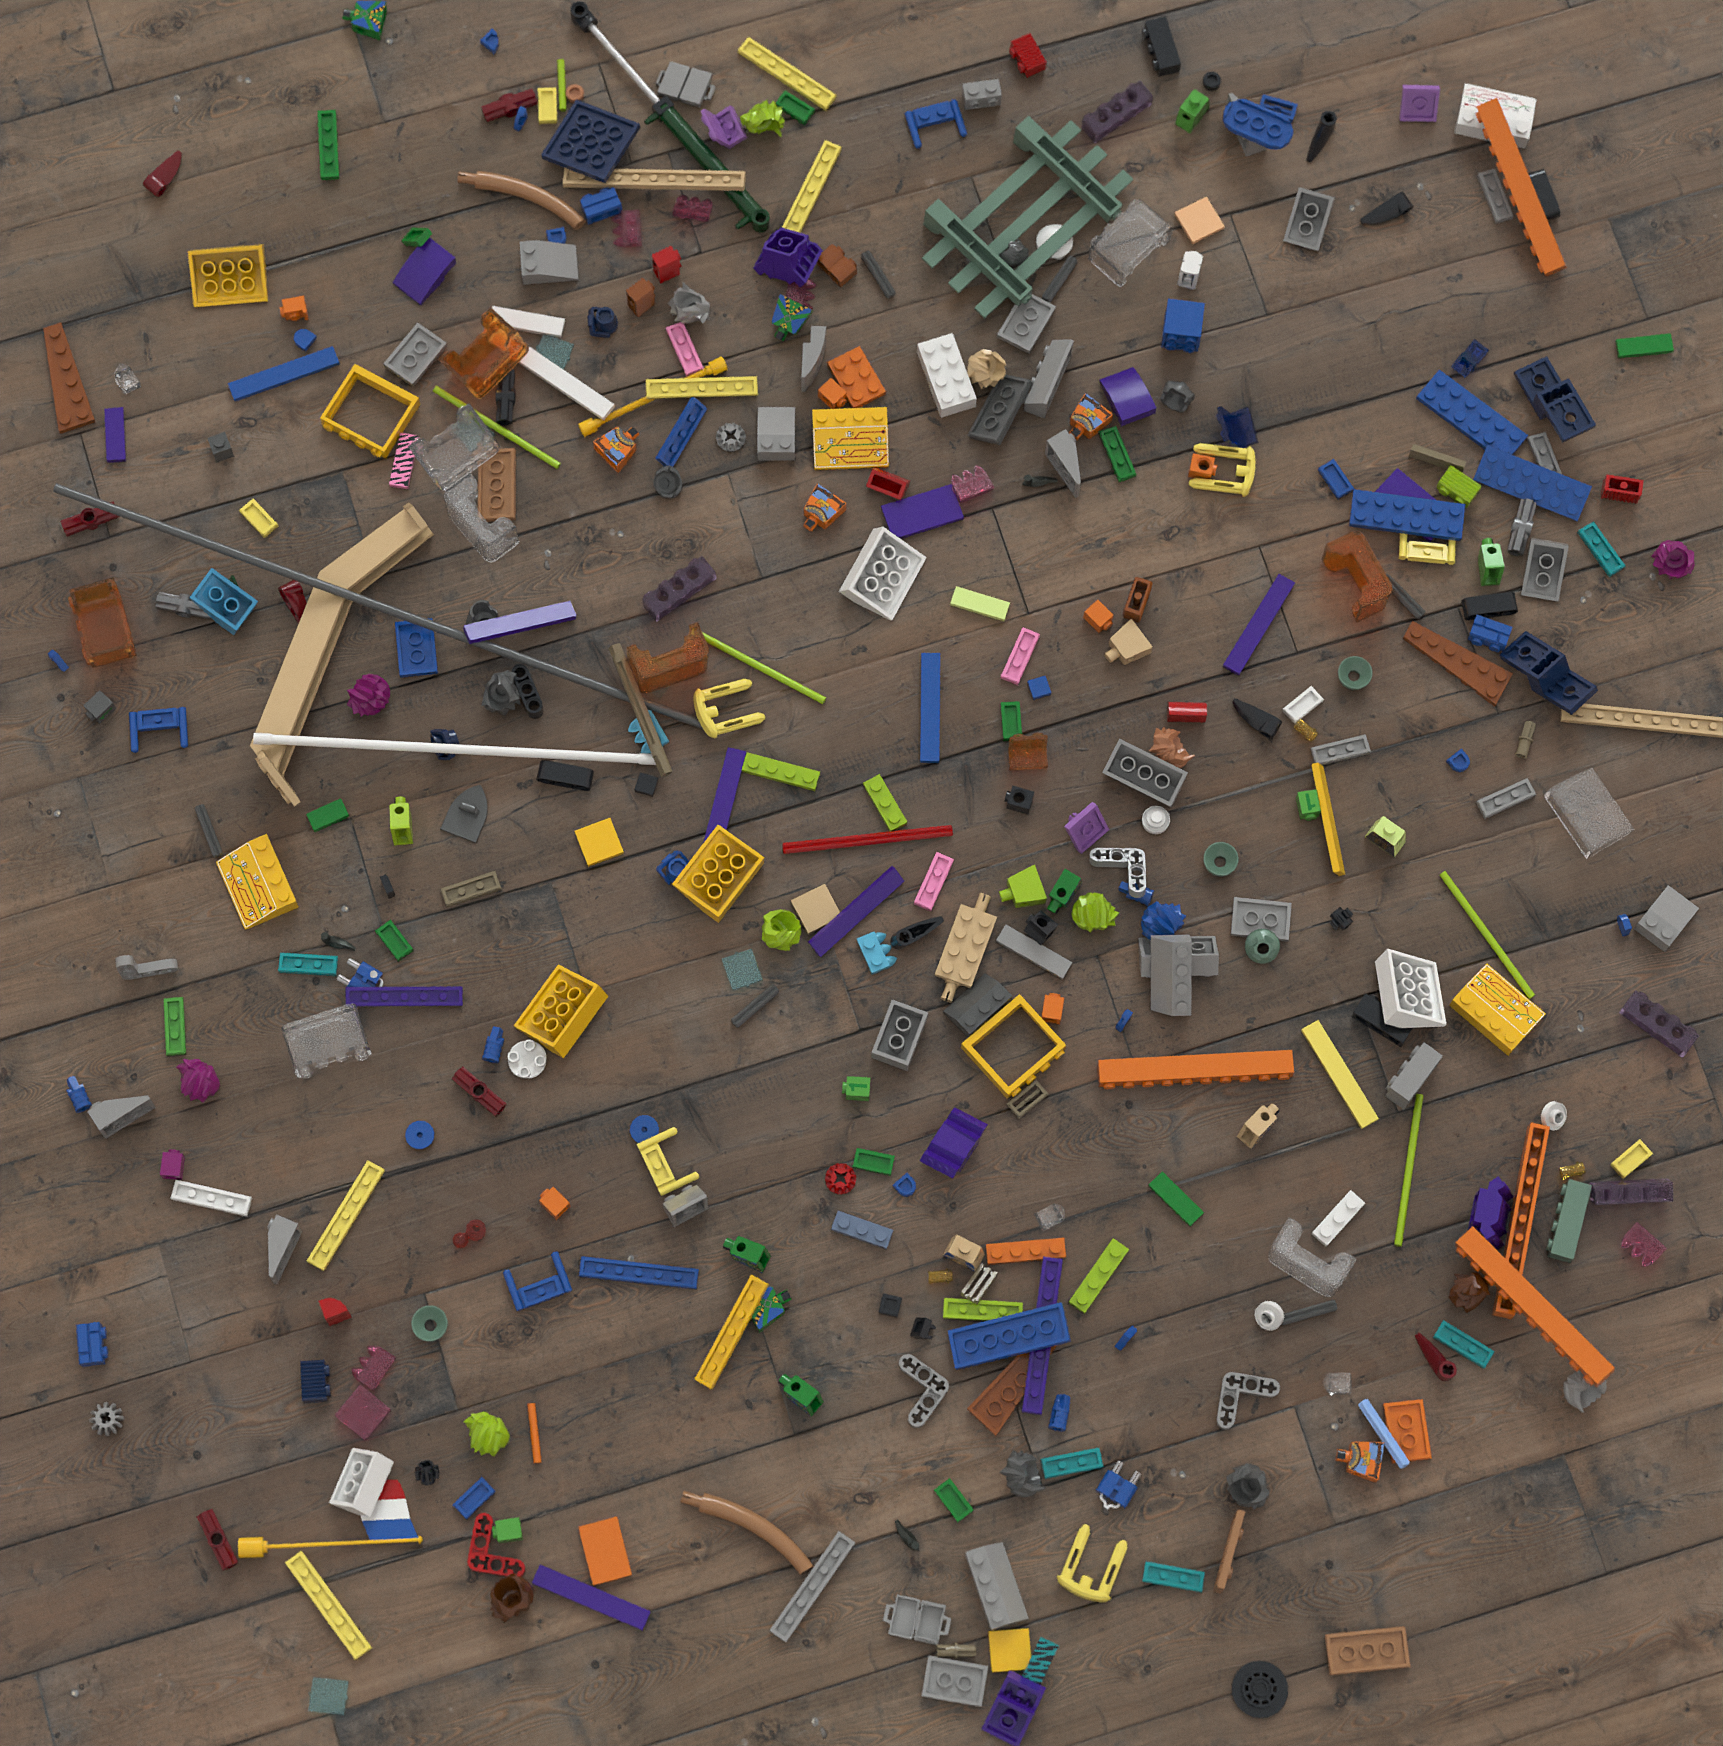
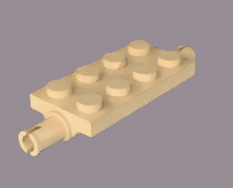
M979 893L975 908L963 904L960 905L935 972V976L944 979L946 983L941 996L943 1001H946L949 994L947 1002L952 1003L956 989L960 986L972 988L997 920V916L985 912L991 899L987 894L983 901L984 893Z

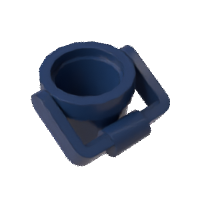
M591 307L588 310L587 318L590 335L602 338L611 337L610 334H613L618 328V319L612 309L608 307Z
M433 729L430 731L431 743L459 744L453 729ZM435 753L438 760H450L455 757V754L447 753L448 755H444L446 753Z

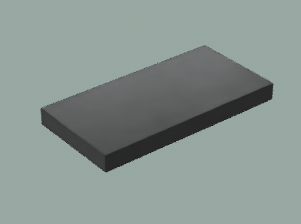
M1005 375L1003 380L1000 379L988 395L968 436L971 439L1001 445L1033 384L1031 380L1011 375Z

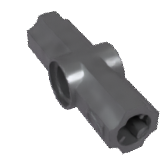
M1521 499L1517 515L1512 524L1510 532L1512 535L1507 552L1514 556H1523L1527 538H1529L1532 530V519L1537 503L1531 499Z
M159 592L157 595L156 609L175 612L177 615L186 618L196 616L212 620L209 615L189 598L191 595L180 594L178 596Z

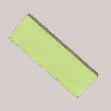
M956 586L950 605L1005 621L1010 602Z

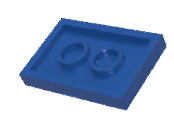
M407 621L395 622L400 678L438 674L434 631Z

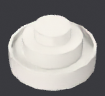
M1151 806L1143 813L1142 825L1147 832L1155 835L1161 834L1169 827L1170 816L1163 807Z
M1555 1101L1545 1105L1541 1113L1542 1125L1550 1126V1130L1553 1131L1560 1129L1567 1118L1565 1106Z
M1265 1301L1255 1310V1320L1263 1329L1275 1330L1284 1320L1283 1310L1275 1302Z

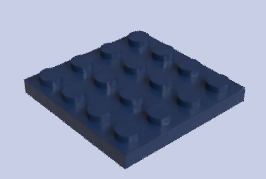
M576 99L542 152L541 157L543 160L606 183L638 133L640 124Z

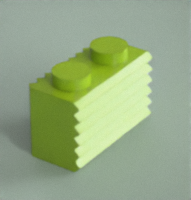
M1450 466L1439 480L1436 488L1443 496H1449L1455 503L1465 504V508H1468L1480 492L1482 486L1453 466Z

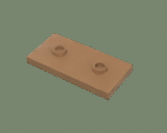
M516 449L478 450V522L516 520Z
M1237 1510L1233 1516L1213 1590L1216 1593L1221 1594L1225 1589L1227 1578H1231L1233 1567L1230 1566L1237 1541L1242 1538L1244 1529L1241 1526L1245 1511Z
M1405 1626L1324 1635L1330 1676L1411 1667Z

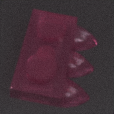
M683 194L676 199L673 216L709 222L712 213V201L706 199L700 203L698 197H693L688 201L687 197Z
M625 210L615 215L612 221L622 225L614 228L612 232L622 237L617 238L613 243L619 247L642 246L640 211Z
M808 279L801 287L792 282L790 285L788 284L786 297L813 310V307L804 301H810L815 298L814 294L807 290L817 287V284L811 279Z
M977 465L974 467V475L964 470L963 480L954 474L951 478L952 490L960 503L994 489L984 469Z
M1638 1222L1625 1234L1621 1242V1248L1633 1246L1632 1257L1643 1255V1267L1652 1265L1667 1249Z
M371 1345L367 1346L371 1358H359L364 1369L352 1368L351 1370L357 1381L374 1391L396 1357L380 1346Z

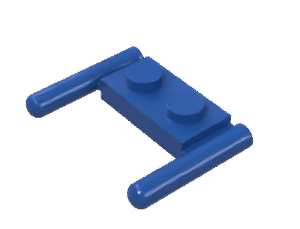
M956 99L904 113L914 146L917 149L922 146L917 128L920 129L944 123L955 118L960 136L965 137L967 135Z
M185 707L129 712L130 741L133 753L139 751L138 731L179 727L181 747H188Z
M557 1251L552 1252L551 1257L558 1275L525 1286L519 1290L516 1288L510 1270L503 1271V1276L517 1312L572 1291Z

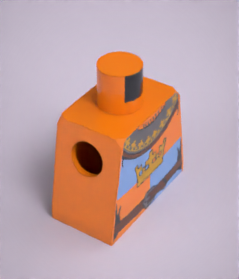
M1085 393L1070 418V425L1074 428L1069 434L1072 433L1076 440L1082 434L1091 439L1112 422L1113 413Z
M616 427L593 442L594 450L619 473L636 452V444L633 440L639 436V433L633 427L627 432Z
M817 483L804 507V516L808 519L803 526L811 532L817 525L827 529L846 511V502Z
M1351 1442L1349 1451L1337 1450L1336 1461L1347 1463V1473L1376 1483L1380 1475L1384 1442Z

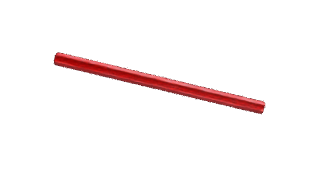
M952 825L787 842L782 844L784 854L947 837L953 835Z

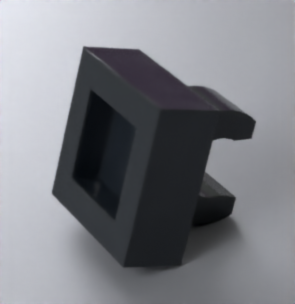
M916 1317L910 1336L915 1339H932L933 1337L928 1335L929 1329H936V1326L931 1324L932 1320L928 1318Z

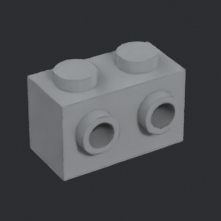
M999 79L963 84L962 97L965 110L1001 105L1002 95Z

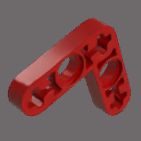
M487 1513L479 1514L475 1519L468 1555L469 1568L475 1572L507 1577L510 1574H514L512 1569H507V1573H503L506 1568L505 1562L509 1561L508 1566L514 1567L516 1563L519 1564L522 1570L518 1571L515 1575L522 1577L526 1567L521 1560L488 1554L494 1521ZM484 1517H487V1521L490 1522L489 1525H485L484 1529L485 1532H488V1535L476 1533L477 1530L481 1531L482 1525L479 1523V1520H483ZM478 1537L486 1539V1545L482 1548H478L475 1545V1540ZM479 1557L480 1561L486 1562V1558H490L487 1563V1570L484 1569L485 1565L478 1564V1567L475 1568L471 1561ZM494 1560L502 1562V1568L499 1571L491 1569V1563Z

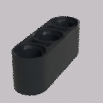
M1540 169L1528 173L1547 220L1560 217V208L1545 170Z
M1514 592L1473 596L1461 600L1465 620H1474L1476 615L1493 618L1509 616L1518 612Z
M516 664L511 672L516 674L523 672L525 675L521 678L515 675L514 684L520 693V698L527 715L532 719H538L544 712L542 701L528 668L524 664ZM525 689L532 690L530 694L523 693ZM533 705L539 706V709L536 711L530 710V707Z
M542 760L540 761L536 780L544 784L590 791L594 771L585 767Z

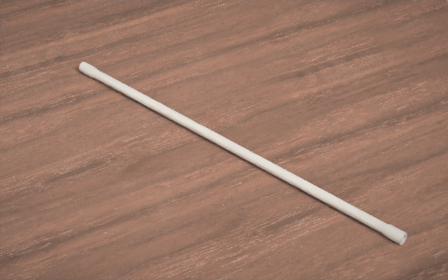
M254 733L253 744L259 745L278 744L656 765L650 753L632 754L273 735L270 733Z

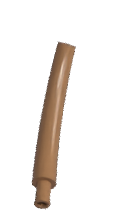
M461 171L458 173V183L475 185V189L506 193L531 201L559 216L574 230L580 229L586 223V220L566 202L526 181L485 171H477V174Z
M686 1491L683 1492L680 1503L698 1507L701 1513L725 1519L753 1532L777 1549L800 1575L814 1567L803 1551L785 1533L755 1512L729 1500L707 1493L700 1496Z

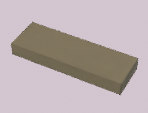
M1416 444L1412 445L1409 454L1411 458L1447 470L1450 466H1453L1460 472H1463L1466 464L1464 460Z
M496 871L441 888L447 908L502 890Z

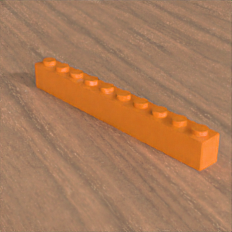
M1494 98L1476 106L1478 110L1475 113L1479 123L1483 122L1485 127L1482 129L1485 139H1490L1492 144L1489 146L1492 156L1496 155L1499 161L1496 163L1499 173H1504L1505 179H1503L1505 188L1506 190H1511L1512 195L1509 197L1513 207L1516 205L1519 212L1516 214L1519 222H1524L1526 227L1523 230L1527 240L1531 239L1533 244L1530 246L1534 257L1538 256L1540 261L1537 263L1540 273L1544 272L1547 277L1566 269L1567 266L1498 99Z
M1292 1050L1098 1060L1097 1063L1099 1087H1104L1107 1090L1114 1089L1115 1086L1134 1088L1135 1085L1153 1087L1154 1084L1172 1086L1173 1083L1192 1085L1193 1082L1211 1084L1212 1081L1230 1083L1232 1082L1231 1080H1239V1082H1250L1251 1079L1269 1081L1270 1078L1288 1080L1294 1074Z
M1532 1122L1526 1131L1503 1257L1521 1275H1523L1550 1126ZM1497 1289L1492 1315L1512 1319L1516 1313L1512 1308L1513 1304L1508 1299L1504 1300L1498 1294L1499 1290Z
M1473 1226L1456 1241V1252L1462 1258L1467 1257L1471 1261L1470 1266L1476 1272L1480 1271L1485 1276L1484 1280L1490 1286L1494 1285L1499 1290L1498 1294L1504 1300L1508 1299L1513 1304L1512 1308L1519 1315L1522 1313L1527 1318L1526 1322L1533 1329L1537 1328L1541 1332V1337L1547 1343L1551 1342L1555 1346V1351L1561 1357L1565 1356L1570 1361L1569 1365L1576 1372L1579 1370L1584 1375L1583 1379L1590 1386L1594 1385L1597 1388L1614 1372L1615 1367Z

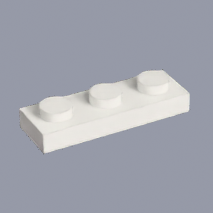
M1350 1190L1312 1232V1235L1327 1247L1364 1206L1365 1202Z

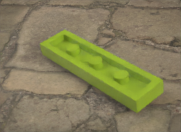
M748 752L742 767L743 773L811 791L816 790L820 771Z
M1113 1238L1074 1293L1069 1304L1085 1314L1129 1249Z
M944 1298L943 1319L988 1321L1023 1312V1303L980 1300L977 1305L968 1299Z

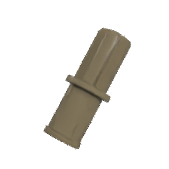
M1532 721L1525 722L1522 734L1518 738L1519 745L1515 756L1522 759L1527 758L1530 744L1533 743L1532 737L1536 723Z
M954 1643V1645L936 1644V1657H954V1659H957V1657H975L976 1646L957 1645V1643Z

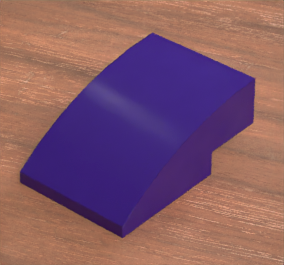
M429 237L422 247H417L395 277L393 284L421 306L445 280L444 276L454 267L456 259Z
M1134 367L1099 380L1113 413L1116 414L1121 426L1156 413L1153 399Z
M1009 1670L981 1730L1013 1746H1019L1046 1688Z

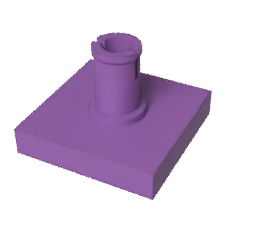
M1403 85L1400 121L1436 122L1440 87Z
M1093 802L1079 814L1072 813L1074 817L1070 815L1069 822L1064 826L1076 850L1081 854L1109 831L1098 806Z

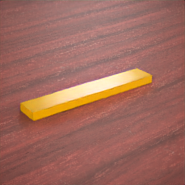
M1317 762L1311 766L1332 870L1336 875L1342 876L1345 875L1324 766Z
M750 1275L694 1380L710 1389L714 1388L769 1286L768 1283L754 1275Z

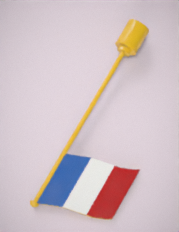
M395 1479L385 1481L371 1516L361 1515L363 1525L370 1540L268 1545V1542L264 1541L263 1537L239 1538L238 1555L239 1558L264 1557V1553H268V1549L403 1542H419L420 1544L423 1539L421 1536H417L409 1516L404 1491L399 1481Z

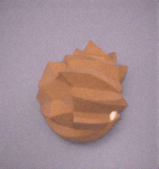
M1165 727L1162 730L1156 728L1153 736L1154 744L1149 752L1155 753L1156 757L1180 769L1183 768L1195 755H1189L1186 749L1183 748V744L1178 737V734L1181 732L1170 728L1166 730Z

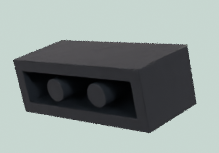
M1166 16L1145 21L1142 34L1143 38L1148 41L1147 50L1148 54L1153 57L1152 66L1154 71H1157L1159 77L1180 72L1181 62Z
M1365 993L1351 1017L1401 1047L1413 1028H1399L1385 1024L1382 1003L1379 1002L1380 1000L1376 996Z

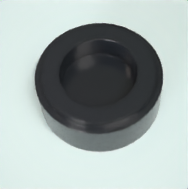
M1216 72L1206 73L1202 82L1204 88L1209 91L1217 90L1221 84L1220 75Z

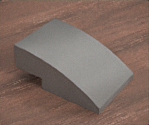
M811 326V342L803 343L802 392H805L810 387L820 370L826 346V326Z

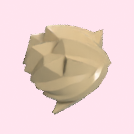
M983 349L969 357L967 371L972 384L978 382L981 389L983 387L986 388L988 385L995 387L1000 379L1003 380L1005 378L1006 370L1004 366H1006V362L997 352Z

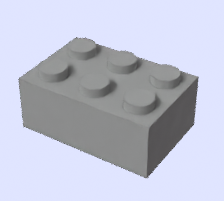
M891 1000L871 1052V1058L908 1071L927 1022L928 1012Z
M1425 1042L1421 1047L1417 1045L1408 1058L1410 1061L1405 1060L1397 1072L1399 1076L1394 1075L1385 1088L1388 1091L1385 1097L1404 1110L1437 1067L1443 1056Z

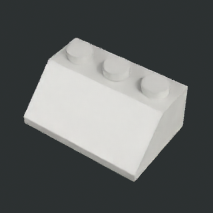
M352 1448L329 1503L357 1515L370 1517L394 1461L378 1452Z

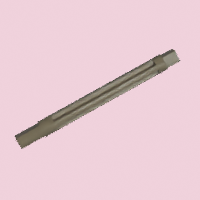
M621 644L611 645L609 648L610 654L660 776H668L673 771Z

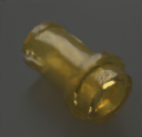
M1299 719L1294 725V728L1304 735L1307 741L1310 740L1312 742L1318 735L1317 729L1310 727L1303 719Z
M1578 1161L1574 1165L1559 1168L1562 1180L1577 1175L1581 1177L1582 1174L1586 1173L1583 1162L1579 1163Z
M952 1269L928 1271L929 1284L947 1282L949 1284V1281H953Z

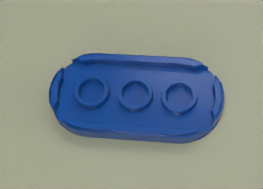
M1238 99L1237 101H1232L1224 109L1223 122L1230 132L1272 150L1282 149L1292 139L1293 127L1287 117L1250 100Z

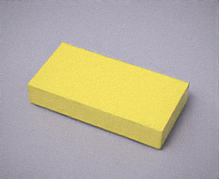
M538 88L539 124H557L556 88Z
M254 499L239 510L243 517L263 538L267 537L278 527V524Z
M1639 1139L1610 1165L1624 1179L1653 1153Z

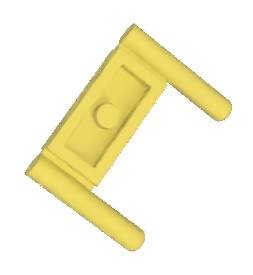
M1400 533V560L1408 559V561L1455 564V540H1448V546L1447 544L1407 542V534Z
M675 1127L637 1144L661 1196L699 1179V1174L694 1172L679 1180H675L660 1149L659 1142L677 1134L678 1131Z

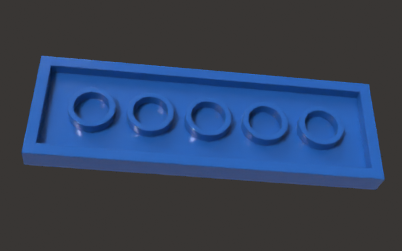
M1438 370L1416 397L1418 401L1484 450L1489 445L1513 455L1528 437L1526 433L1441 370Z
M1489 445L1485 449L1473 479L1478 483L1516 498L1531 499L1537 503L1536 506L1577 522L1592 488L1590 485Z
M1354 489L1349 526L1461 541L1465 504Z
M1062 1302L948 1330L956 1370L1071 1342Z

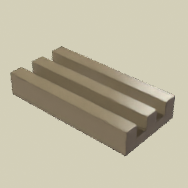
M1035 1080L1011 1099L1006 1106L1020 1119L1045 1099L1048 1093ZM1035 1086L1038 1088L1016 1107L1013 1106L1015 1102ZM1042 1092V1095H1040L1036 1100H1034L1031 1104H1029L1025 1109H1023L1019 1113L1018 1110L1021 1107L1028 1103L1037 1094Z
M981 1263L960 1295L978 1305L998 1276V1272L991 1271L989 1267L985 1268L984 1264ZM983 1272L982 1276L980 1277V1279L978 1280V1282L975 1284V1286L973 1287V1289L971 1290V1292H970L969 1294H967V1292L970 1290V1288L972 1287V1285L975 1283V1281L977 1280V1278L979 1277V1275ZM989 1275L990 1278L988 1279V1281L986 1282V1284L983 1286V1288L981 1289V1291L979 1292V1294L976 1296V1298H974V1297H973L974 1294L976 1293V1291L978 1290V1288L981 1286V1284L983 1283V1281L986 1279V1277Z

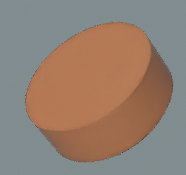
M577 84L570 85L566 89L567 100L573 104L576 99L582 101L584 99L583 88Z

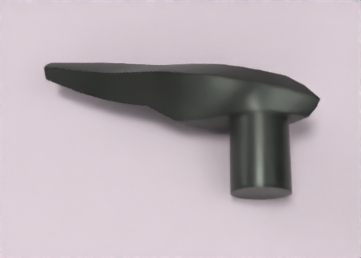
M1025 475V481L1022 485L1039 487L1057 482V479L1046 476L1031 477L1030 475Z
M327 932L321 934L320 939L331 947L352 951L356 949L352 944L340 937L330 936Z
M898 1519L895 1520L897 1531L903 1542L912 1550L920 1551L919 1543L915 1536Z

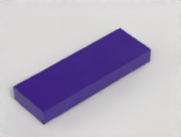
M104 408L107 462H125L124 408Z

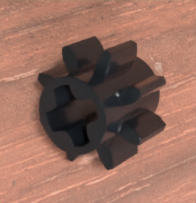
M1339 907L1330 915L1332 918L1331 926L1335 930L1338 928L1342 931L1353 923L1351 919L1353 913L1348 908L1343 910Z
M430 1460L420 1462L419 1467H415L416 1481L420 1480L422 1485L434 1484L436 1479H439V1466L434 1465Z

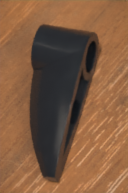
M1325 111L1322 113L1312 138L1306 161L1311 163L1329 140L1337 121V116L1334 112Z
M1402 191L1362 217L1360 222L1362 224L1385 222L1405 215L1414 206Z
M1234 698L1232 703L1240 716L1249 725L1258 730L1260 734L1273 739L1282 721L1257 707Z
M942 916L909 925L893 934L890 938V943L897 950L903 949L933 931L944 920Z

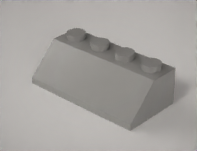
M1052 340L1050 346L1047 345L1043 353L1045 358L1043 362H1039L1036 369L1038 374L1036 378H1032L1031 382L1033 384L1030 393H1027L1023 404H1025L1024 411L1045 419L1072 356L1074 340Z
M1122 739L1118 740L1102 772L1170 807L1173 806L1188 772Z
M1151 935V1010L1170 1016H1191L1192 941L1190 935Z
M1190 936L1192 941V976L1210 977L1218 975L1219 953L1215 936ZM1147 937L1138 938L1141 977L1151 978V940Z
M1003 1542L965 1552V1558L990 1631L1028 1620L1029 1618Z

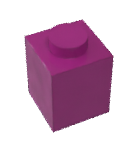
M170 1149L168 1152L162 1153L160 1169L162 1179L182 1180L185 1157L179 1150Z

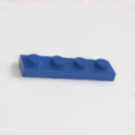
M690 398L655 459L663 466L673 467L705 414L707 408L697 398Z

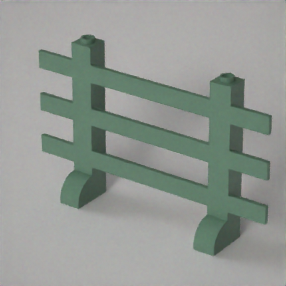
M1030 116L1025 118L1015 129L1013 143L1023 151L1028 152L1031 150L1034 155L963 220L959 219L940 199H937L925 210L923 225L935 234L941 233L944 238L926 253L922 260L933 269L956 247L970 261L967 266L948 282L958 294L981 272L997 286L974 307L984 319L1006 298H1009L1018 307L1022 303H1028L1032 298L1033 288L1026 280L1097 214L1107 223L1112 219L1114 221L1117 220L1122 214L1123 204L1115 197L1133 181V178L1122 170L1105 187L1089 173L1107 157V154L1098 145L1079 162L1063 149L1081 132V129L1072 121L1068 122L1058 133L1051 137ZM1046 164L1060 179L994 241L987 245L973 231ZM1072 189L1086 204L1019 267L1013 270L999 256L1009 247L1008 244L1011 241H1016L1017 238L1025 233Z

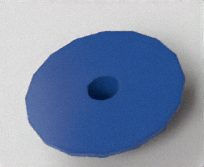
M641 1115L632 1121L630 1133L632 1138L640 1143L659 1134V1126L654 1118L648 1115Z
M416 1121L408 1126L405 1138L411 1147L424 1149L434 1140V1130L429 1123Z

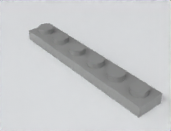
M840 1531L836 1534L769 1630L772 1634L785 1643L788 1641L855 1545L853 1540Z

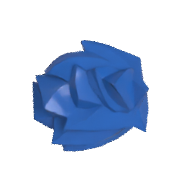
M1156 901L1143 911V916L1141 917L1142 934L1149 940H1151V935H1174L1177 930L1182 928L1184 925L1183 920L1186 918V915L1181 913L1180 904L1174 906L1173 903L1168 905L1167 903L1160 904Z

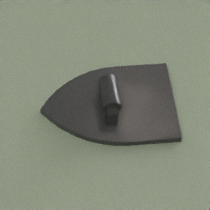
M481 785L467 789L453 801L440 830L474 843L477 842L485 823L488 809L486 796Z

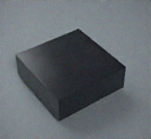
M640 772L634 791L653 797L658 777Z
M386 874L380 876L388 899L395 897V892Z
M883 1293L878 1313L898 1318L902 1298Z

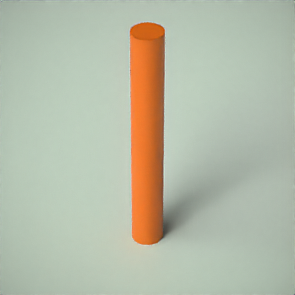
M529 1403L527 1407L533 1462L538 1464L542 1462L535 1403Z

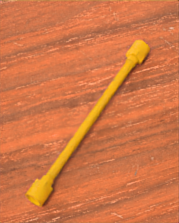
M721 356L708 362V366L702 369V371L700 370V372L698 371V373H693L685 378H702L711 374L715 376L728 370ZM646 396L640 398L636 402H632V404L630 403L621 407V409L619 408V410L617 409V411L615 410V412H611L604 421L599 418L594 420L589 418L578 424L582 435L586 437L597 432V428L601 427L602 424L655 399H646Z

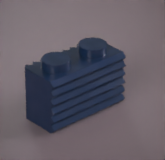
M325 1360L300 1361L302 1402H328L327 1396H331V1386L327 1384V1377L330 1376V1365H326Z

